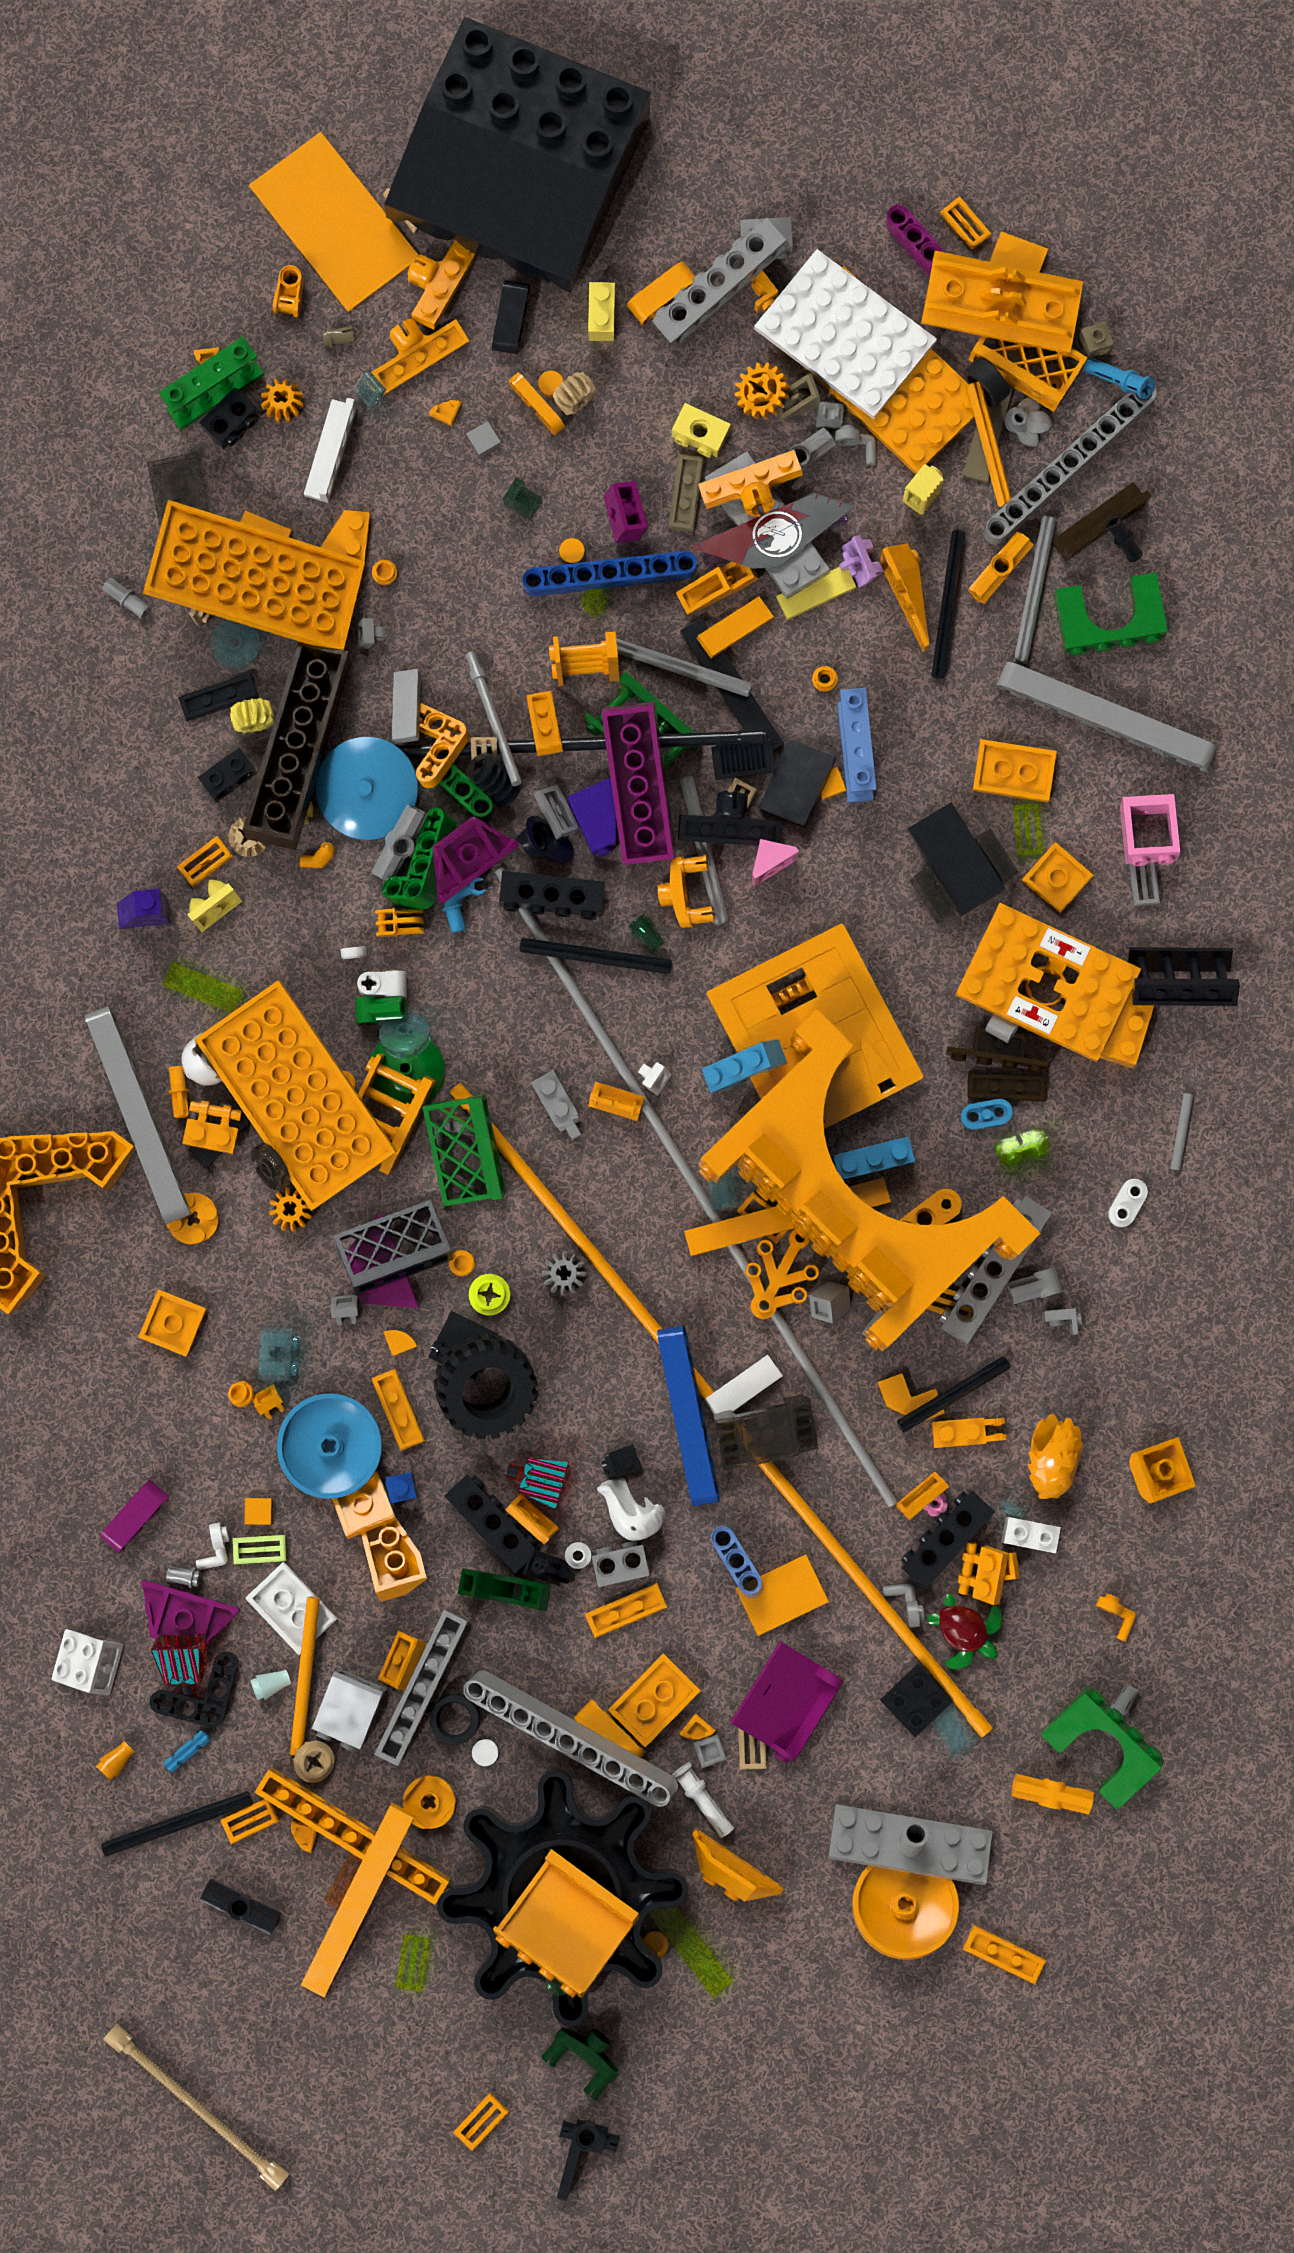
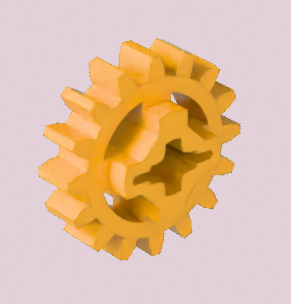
M756 363L755 370L750 366L747 367L748 374H740V377L743 379L742 383L735 384L740 389V391L734 393L738 399H741L737 403L738 406L744 408L743 412L747 415L752 414L755 419H758L760 414L765 419H768L769 412L776 416V408L778 406L780 408L785 407L782 400L789 399V396L785 393V390L790 389V385L785 382L787 376L781 373L782 370L777 366L773 368L770 363H766L764 367L760 363ZM757 387L765 389L764 391H766L768 394L765 395L764 393H760V390H758Z

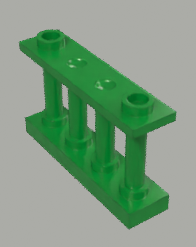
M244 336L158 392L168 406L166 408L167 412L181 431L209 413L234 387L242 391L264 376L263 371L255 361L258 356Z
M627 672L619 679V685L622 686L620 688L621 692L607 707L623 705L628 698L632 699L633 697L640 703L655 701L660 734L669 733L670 731H673L675 734L695 733ZM587 713L585 716L587 725L585 727L594 736L597 737L600 734L602 737H605L602 713L596 719ZM700 746L673 747L663 757L665 770L685 749L688 750L691 747L696 751Z

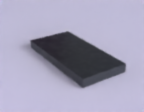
M952 802L907 829L961 917L1005 891L1006 888Z

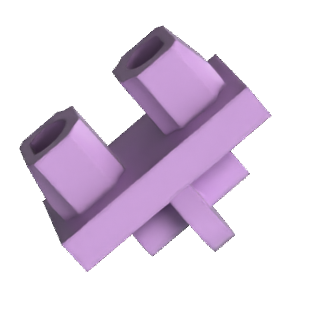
M860 535L852 537L850 542L842 546V555L845 561L839 565L841 571L849 570L858 588L865 587L883 573L881 564L878 561L871 562L869 558L874 549L871 540H862Z

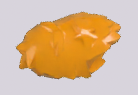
M1054 1413L1048 1415L1045 1420L1041 1419L1036 1425L1029 1451L1031 1464H1028L1031 1471L1029 1478L1033 1483V1487L1039 1493L1038 1497L1040 1499H1058L1073 1485L1083 1450L1079 1426L1075 1425L1074 1427L1072 1419L1068 1417L1064 1422H1059Z

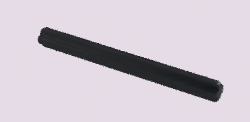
M953 530L951 534L931 673L933 678L943 679L946 674L966 534L962 530Z
M521 938L519 950L522 953L669 974L672 967L670 959L529 938Z
M249 1791L108 1840L101 1844L102 1852L105 1856H110L253 1804Z

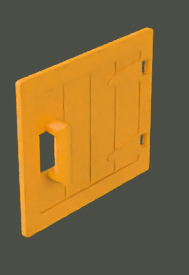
M839 924L706 993L736 1053L761 1042L779 1039L787 1064L769 1072L750 1077L760 1099L773 1089L806 1056L805 1054L801 1056L794 1050L791 1037L794 1031L816 1009L854 1045L849 1051V1056L840 1064L829 1084L824 1104V1129L923 1078L918 1064L843 924ZM800 968L804 970L806 976L803 979L773 994H770L767 985ZM813 990L815 991L816 998L781 1015L778 1008ZM891 1079L895 1086L881 1093L878 1084Z

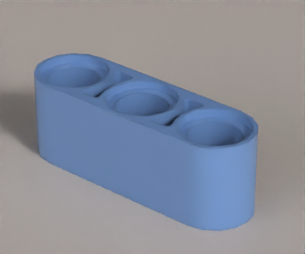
M726 1526L716 1528L711 1534L712 1544L741 1593L748 1598L759 1596L763 1590L761 1577L733 1531ZM728 1534L731 1537L729 1544L726 1546L718 1545L716 1542L719 1535ZM733 1557H743V1566L740 1568L731 1567L730 1561ZM749 1578H754L758 1581V1586L755 1590L748 1591L744 1588V1582Z

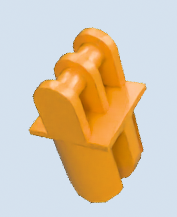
M393 908L375 910V914L378 915L376 926H378L379 930L376 933V937L424 934V928L421 927L399 928L401 926L423 925L424 918L398 917L422 915L423 909L395 910ZM393 914V920H386L385 915ZM393 925L394 931L386 932V926Z

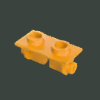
M595 1081L588 1106L638 1121L645 1096Z

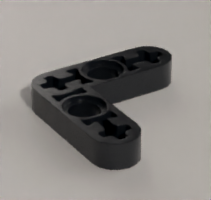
M228 1651L216 1656L204 1700L168 1690H159L154 1692L150 1698L149 1704L151 1709L161 1715L207 1727L220 1725L225 1718L239 1661L237 1656ZM226 1656H229V1661L233 1663V1667H228L225 1674L226 1676H231L230 1681L224 1677H215L216 1672L222 1673L223 1665L219 1664V1661L224 1660ZM218 1681L223 1682L227 1687V1692L222 1697L216 1696L212 1691L214 1683ZM162 1694L166 1695L165 1700L169 1702H174V1697L179 1698L175 1705V1713L170 1712L173 1708L172 1706L165 1705L162 1709H159V1704L155 1702V1699L160 1698ZM184 1701H190L194 1704L195 1710L190 1716L182 1714L180 1706ZM199 1703L204 1704L202 1708L204 1711H211L212 1707L216 1708V1713L220 1714L219 1719L216 1718L213 1722H210L209 1716L203 1714L200 1715V1720L196 1719L200 1710Z

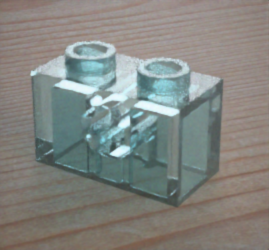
M261 1327L258 1380L292 1382V1376L297 1375V1361H293V1351L298 1350L299 1335H295L294 1329ZM278 1347H281V1351L285 1352V1357H281L280 1362H277V1358L273 1357V1352H277Z

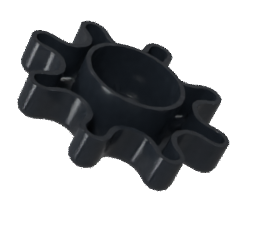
M552 1768L544 1772L538 1782V1810L529 1819L519 1823L509 1822L494 1809L483 1805L474 1807L469 1811L464 1820V1832L468 1839L484 1854L486 1861L485 1871L476 1882L458 1884L446 1888L438 1900L437 1910L440 1917L447 1923L477 1924L488 1934L492 1945L491 1953L480 1965L474 1980L475 1989L481 1997L489 2000L498 1999L520 1978H537L545 1982L551 1990L555 2018L559 2023L573 2027L583 2022L587 2016L589 2006L588 1990L582 1998L577 1994L572 1998L560 1988L563 1984L554 1978L550 1981L538 1972L540 1967L534 1962L528 1965L517 1956L519 1951L510 1945L507 1949L495 1940L497 1935L493 1931L495 1926L498 1927L546 1862L545 1857L550 1850L555 1851L639 1913L640 1918L600 1973L609 1970L617 1971L640 1988H649L657 1984L662 1976L663 1969L661 1957L641 1936V1924L645 1916L652 1910L673 1908L682 1904L688 1896V1882L685 1875L679 1870L671 1868L650 1869L642 1865L636 1856L634 1843L650 1821L651 1808L648 1801L635 1794H630L622 1798L608 1814L599 1817L588 1815L582 1812L575 1803L573 1782L568 1772L561 1768Z

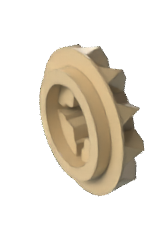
M246 817L239 818L231 825L228 834L230 846L237 854L244 857L259 855L266 849L268 844L259 841L255 842L254 840H248L244 843V836L240 830L243 831Z
M315 1740L305 1742L303 1746L296 1749L297 1753L292 1760L294 1771L299 1778L306 1782L315 1783L322 1781L331 1773L334 1766V1754L326 1743ZM317 1754L318 1756L316 1757L317 1761H319L318 1763L321 1766L319 1767L317 1765L315 1766L312 1764L310 1765V1767H308L310 1762L307 1760L306 1756L308 1755L311 1757H315Z

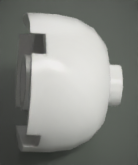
M200 1033L184 1047L181 1056L184 1072L189 1079L196 1083L215 1085L221 1082L222 1079L194 1040L202 1034Z

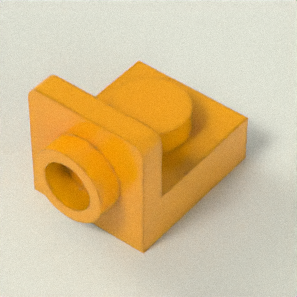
M761 271L752 280L753 283L751 284L756 295L762 296L755 302L754 310L757 313L762 310L766 312L778 297V290L764 271Z

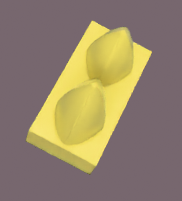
M210 879L208 883L209 898L207 900L191 898L190 913L187 915L201 932L205 931L243 902L229 883L225 884L221 881Z

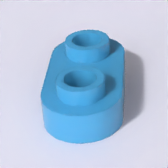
M994 1099L967 1105L962 1110L960 1119L965 1128L979 1130L1006 1124L1011 1119L1013 1110L1010 1103L1006 1100ZM996 1108L1003 1110L1004 1114L1002 1117L995 1116L994 1110ZM970 1113H976L978 1115V1120L976 1122H971L969 1120Z

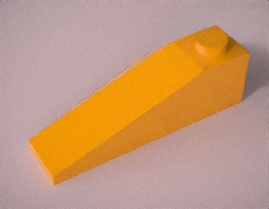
M908 543L886 547L881 551L879 563L922 651L925 652L929 648V637L918 565L921 563L919 555L915 549H910Z

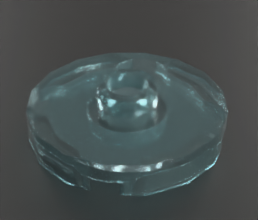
M226 620L214 629L210 637V649L218 663L228 669L240 670L250 666L261 651V639L256 628ZM233 640H239L238 646H231Z
M407 1012L405 1019L385 1021L379 1030V1040L383 1050L391 1056L405 1058L406 1055L410 1054L414 1056L423 1051L431 1040L430 1026L421 1015Z

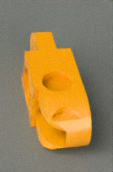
M941 1189L899 1221L920 1225L918 1224L917 1216L920 1213H926L931 1218L930 1225H944L960 1213L962 1207L961 1198L951 1189ZM944 1199L951 1202L949 1209H944L941 1206V1202Z

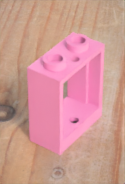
M1174 794L1123 797L1120 804L1126 864L1144 866L1148 863L1158 862L1161 865H1167L1177 861L1180 854ZM1167 813L1170 846L1134 848L1131 815Z

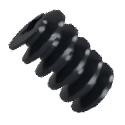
M490 753L480 754L468 764L466 775L471 777L475 784L478 783V787L484 790L487 796H491V800L497 802V806L506 808L515 801L521 786H512L507 770Z

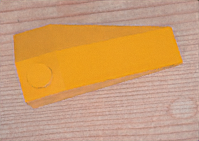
M397 1518L394 1521L361 1534L375 1592L381 1602L406 1595L427 1579L421 1554Z

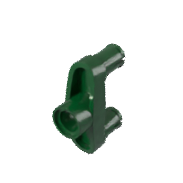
M561 2027L554 2036V2042L541 2057L546 2063L550 2059L548 2065L555 2067L567 2050L573 2051L597 2071L596 2075L583 2089L588 2096L593 2091L591 2098L597 2100L607 2085L613 2083L619 2076L617 2067L604 2053L611 2045V2042L603 2033L596 2029H592L584 2037L571 2029Z

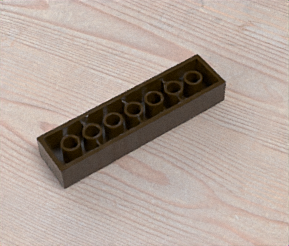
M298 641L244 822L243 831L246 839L292 850L297 849L351 665L348 651L310 645Z

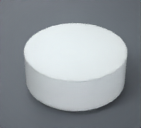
M366 946L340 949L341 958L343 959L361 958L367 955Z
M489 1739L479 1740L472 1749L474 1761L481 1766L493 1764L499 1754L497 1745Z

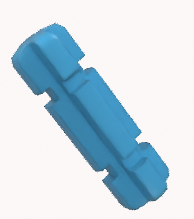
M199 1731L193 1736V1740L190 1739L174 1753V1756L171 1755L164 1761L165 1767L171 1773L176 1771L181 1766V1763H185L196 1754L200 1747H204L210 1742L211 1739L205 1731Z

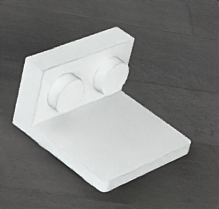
M66 1629L52 1680L87 1693L110 1696L124 1644L96 1639Z

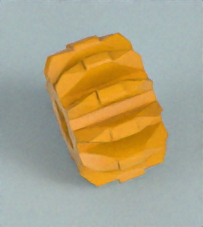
M286 378L283 384H280L279 380L275 379V386L272 387L270 384H266L265 387L268 392L261 393V398L264 400L261 403L262 409L267 410V417L275 416V420L278 423L281 421L282 416L285 417L287 422H290L289 414L292 413L293 416L298 417L299 412L297 409L304 407L303 402L300 401L304 397L303 393L298 391L299 387L296 383L290 385L289 379ZM278 398H286L287 401L285 403L282 401L278 402Z
M286 1188V1197L277 1192L276 1197L280 1201L278 1203L274 1200L270 1201V1205L277 1207V1209L270 1210L269 1215H278L273 1220V1224L278 1225L282 1222L281 1230L286 1231L290 1223L292 1232H296V1223L298 1222L302 1228H305L306 1223L302 1218L305 1217L311 1220L312 1215L305 1213V1210L310 1209L307 1204L303 1205L305 1201L302 1197L299 1199L300 1194L297 1189L292 1196L290 1188ZM288 1204L292 1206L296 1204L297 1207L294 1209L295 1215L288 1214L286 1216L285 1213L288 1211L286 1206Z

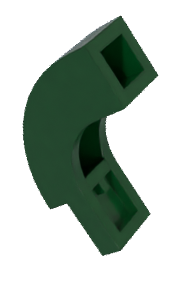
M462 1568L458 1594L547 1611L551 1585L519 1577Z

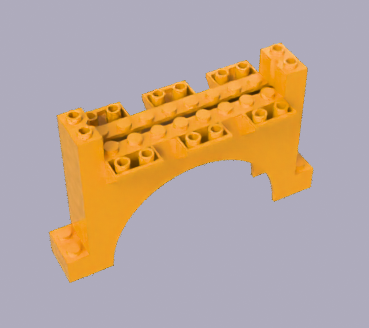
M816 1009L794 1031L791 1037L794 1050L801 1056L804 1054L806 1056L701 1157L698 1164L701 1168L699 1173L708 1182L713 1180L717 1184L738 1163L739 1175L748 1183L752 1181L758 1187L756 1189L757 1193L765 1201L769 1199L773 1203L777 1201L778 1204L776 1206L785 1216L790 1214L793 1217L792 1222L795 1224L793 1229L802 1238L807 1236L813 1242L811 1247L821 1257L823 1255L827 1258L832 1256L834 1258L832 1263L841 1272L846 1270L849 1273L847 1275V1278L850 1280L848 1285L856 1293L862 1292L868 1298L866 1303L875 1312L880 1310L884 1313L864 1332L867 1336L865 1341L875 1351L879 1348L883 1352L992 1244L996 1246L994 1250L1004 1260L1008 1258L1012 1261L1041 1233L1004 1196L981 1213L944 1225H917L902 1222L874 1210L857 1197L845 1184L831 1160L826 1145L823 1124L824 1104L829 1084L834 1073L849 1056V1051L854 1045Z

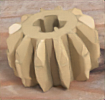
M577 372L572 376H568L565 381H562V384L556 388L553 398L561 411L566 415H572L587 406L593 400L597 390L589 376H586L584 372Z

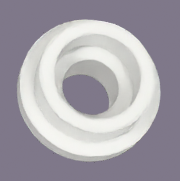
M581 1542L571 1544L565 1552L566 1562L576 1569L587 1566L591 1560L589 1547ZM577 1550L583 1553V1558L580 1561L573 1558V1553Z

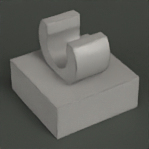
M819 401L816 428L839 430L842 426L844 404Z
M363 618L356 625L358 650L369 649L375 643L374 641H382V638H385V628L373 627V618Z
M358 1295L332 1297L331 1315L332 1318H336L337 1324L342 1325V1317H350L352 1324H355L359 1309Z

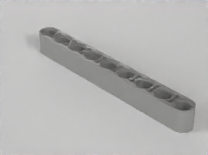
M1156 387L1149 400H1142L1137 394L1130 392L1118 401L989 519L984 531L986 541L990 544L998 545L1014 533L1152 406L1157 394ZM1127 409L1130 411L1131 416L1123 417L1119 410ZM1109 426L1112 428L1113 433L1105 434L1101 427ZM1086 442L1091 443L1095 449L1087 451L1083 448L1082 444ZM1071 459L1075 461L1076 467L1069 468L1064 464V461ZM1054 476L1058 483L1051 485L1047 483L1045 478ZM1035 493L1039 496L1040 500L1030 501L1027 494ZM1010 510H1017L1020 512L1021 517L1017 519L1012 518L1008 512ZM999 527L1003 534L993 535L990 528Z
M1005 663L996 685L1000 690L1004 688L1011 691L1010 694L1024 700L1026 698L1031 699L1036 705L1046 709L1053 708L1058 710L1057 713L1073 719L1075 717L1082 720L1081 723L1096 729L1097 727L1105 729V733L1118 738L1122 736L1129 739L1128 742L1143 748L1145 746L1152 748V752L1167 758L1168 756L1174 757L1177 762L1184 765L1199 767L1202 772H1208L1217 750V746L1209 741L1016 663Z
M108 1005L86 1014L85 1019L158 1208L167 1225L191 1215L190 1208L118 1024L112 1017V1009Z
M487 1671L476 1672L464 1685V1694L471 1702L655 1806L667 1805L678 1790V1782L672 1775ZM544 1722L548 1723L551 1728L547 1727ZM567 1735L571 1736L574 1741L570 1740ZM590 1748L594 1749L597 1754L593 1753ZM613 1761L617 1762L620 1767L616 1766ZM636 1774L640 1775L643 1780L639 1779ZM659 1787L663 1788L666 1793L662 1792Z

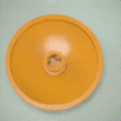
M867 1866L854 1888L852 1912L860 1934L871 1947L891 1958L914 1960L934 1953L948 1940L958 1919L959 1900L957 1890L951 1879Z

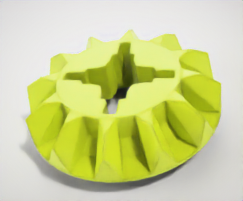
M484 1274L476 1278L471 1284L469 1300L477 1312L483 1315H496L507 1307L510 1300V1289L506 1281L500 1276ZM492 1283L493 1292L501 1295V1297L492 1298L489 1306H487L486 1297L478 1293L488 1291V1287Z

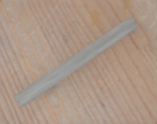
M1043 516L1014 656V661L1020 664H1026L1029 657L1056 522L1054 517Z
M616 638L617 652L620 655L746 697L751 693L752 684L750 682Z
M692 776L681 778L680 784L688 815H702L694 778ZM695 842L698 856L707 855L708 857L707 865H709V871H702L710 906L713 905L715 913L712 914L715 915V924H725L728 922V916L710 843Z

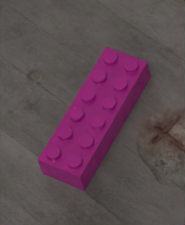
M656 702L604 707L601 713L622 863L627 865L674 859L676 849Z

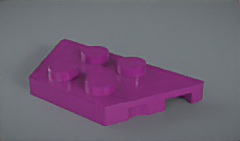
M471 817L433 846L437 898L439 902L445 903L517 848L519 846L518 842L508 838L475 817Z
M383 1214L378 1215L375 1220L384 1217ZM376 1228L371 1229L365 1238L378 1243L383 1231ZM387 1233L382 1245L395 1250L396 1247L391 1234ZM355 1240L347 1250L354 1252L359 1240ZM363 1242L358 1254L370 1259L376 1247ZM380 1249L374 1261L381 1264L390 1261L392 1254ZM346 1254V1256H347V1258H348V1261H349L350 1258H351V1256H349V1255ZM355 1258L351 1266L353 1274L365 1271L368 1263ZM407 1277L358 1295L362 1304L409 1308L419 1307Z
M142 1580L141 1583L146 1603V1615L149 1621L150 1638L160 1640L159 1636H164L165 1642H167V1636L168 1643H171L170 1636H174L175 1644L178 1646L179 1643V1646L182 1647L179 1635H185L187 1648L190 1649L191 1645V1650H193L191 1635H195L198 1652H201V1649L202 1651L204 1650L201 1635L206 1636L207 1647L240 1610L239 1607L148 1580Z

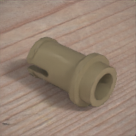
M352 326L333 330L326 328V331H322L324 347L329 346V348H332V345L354 342Z

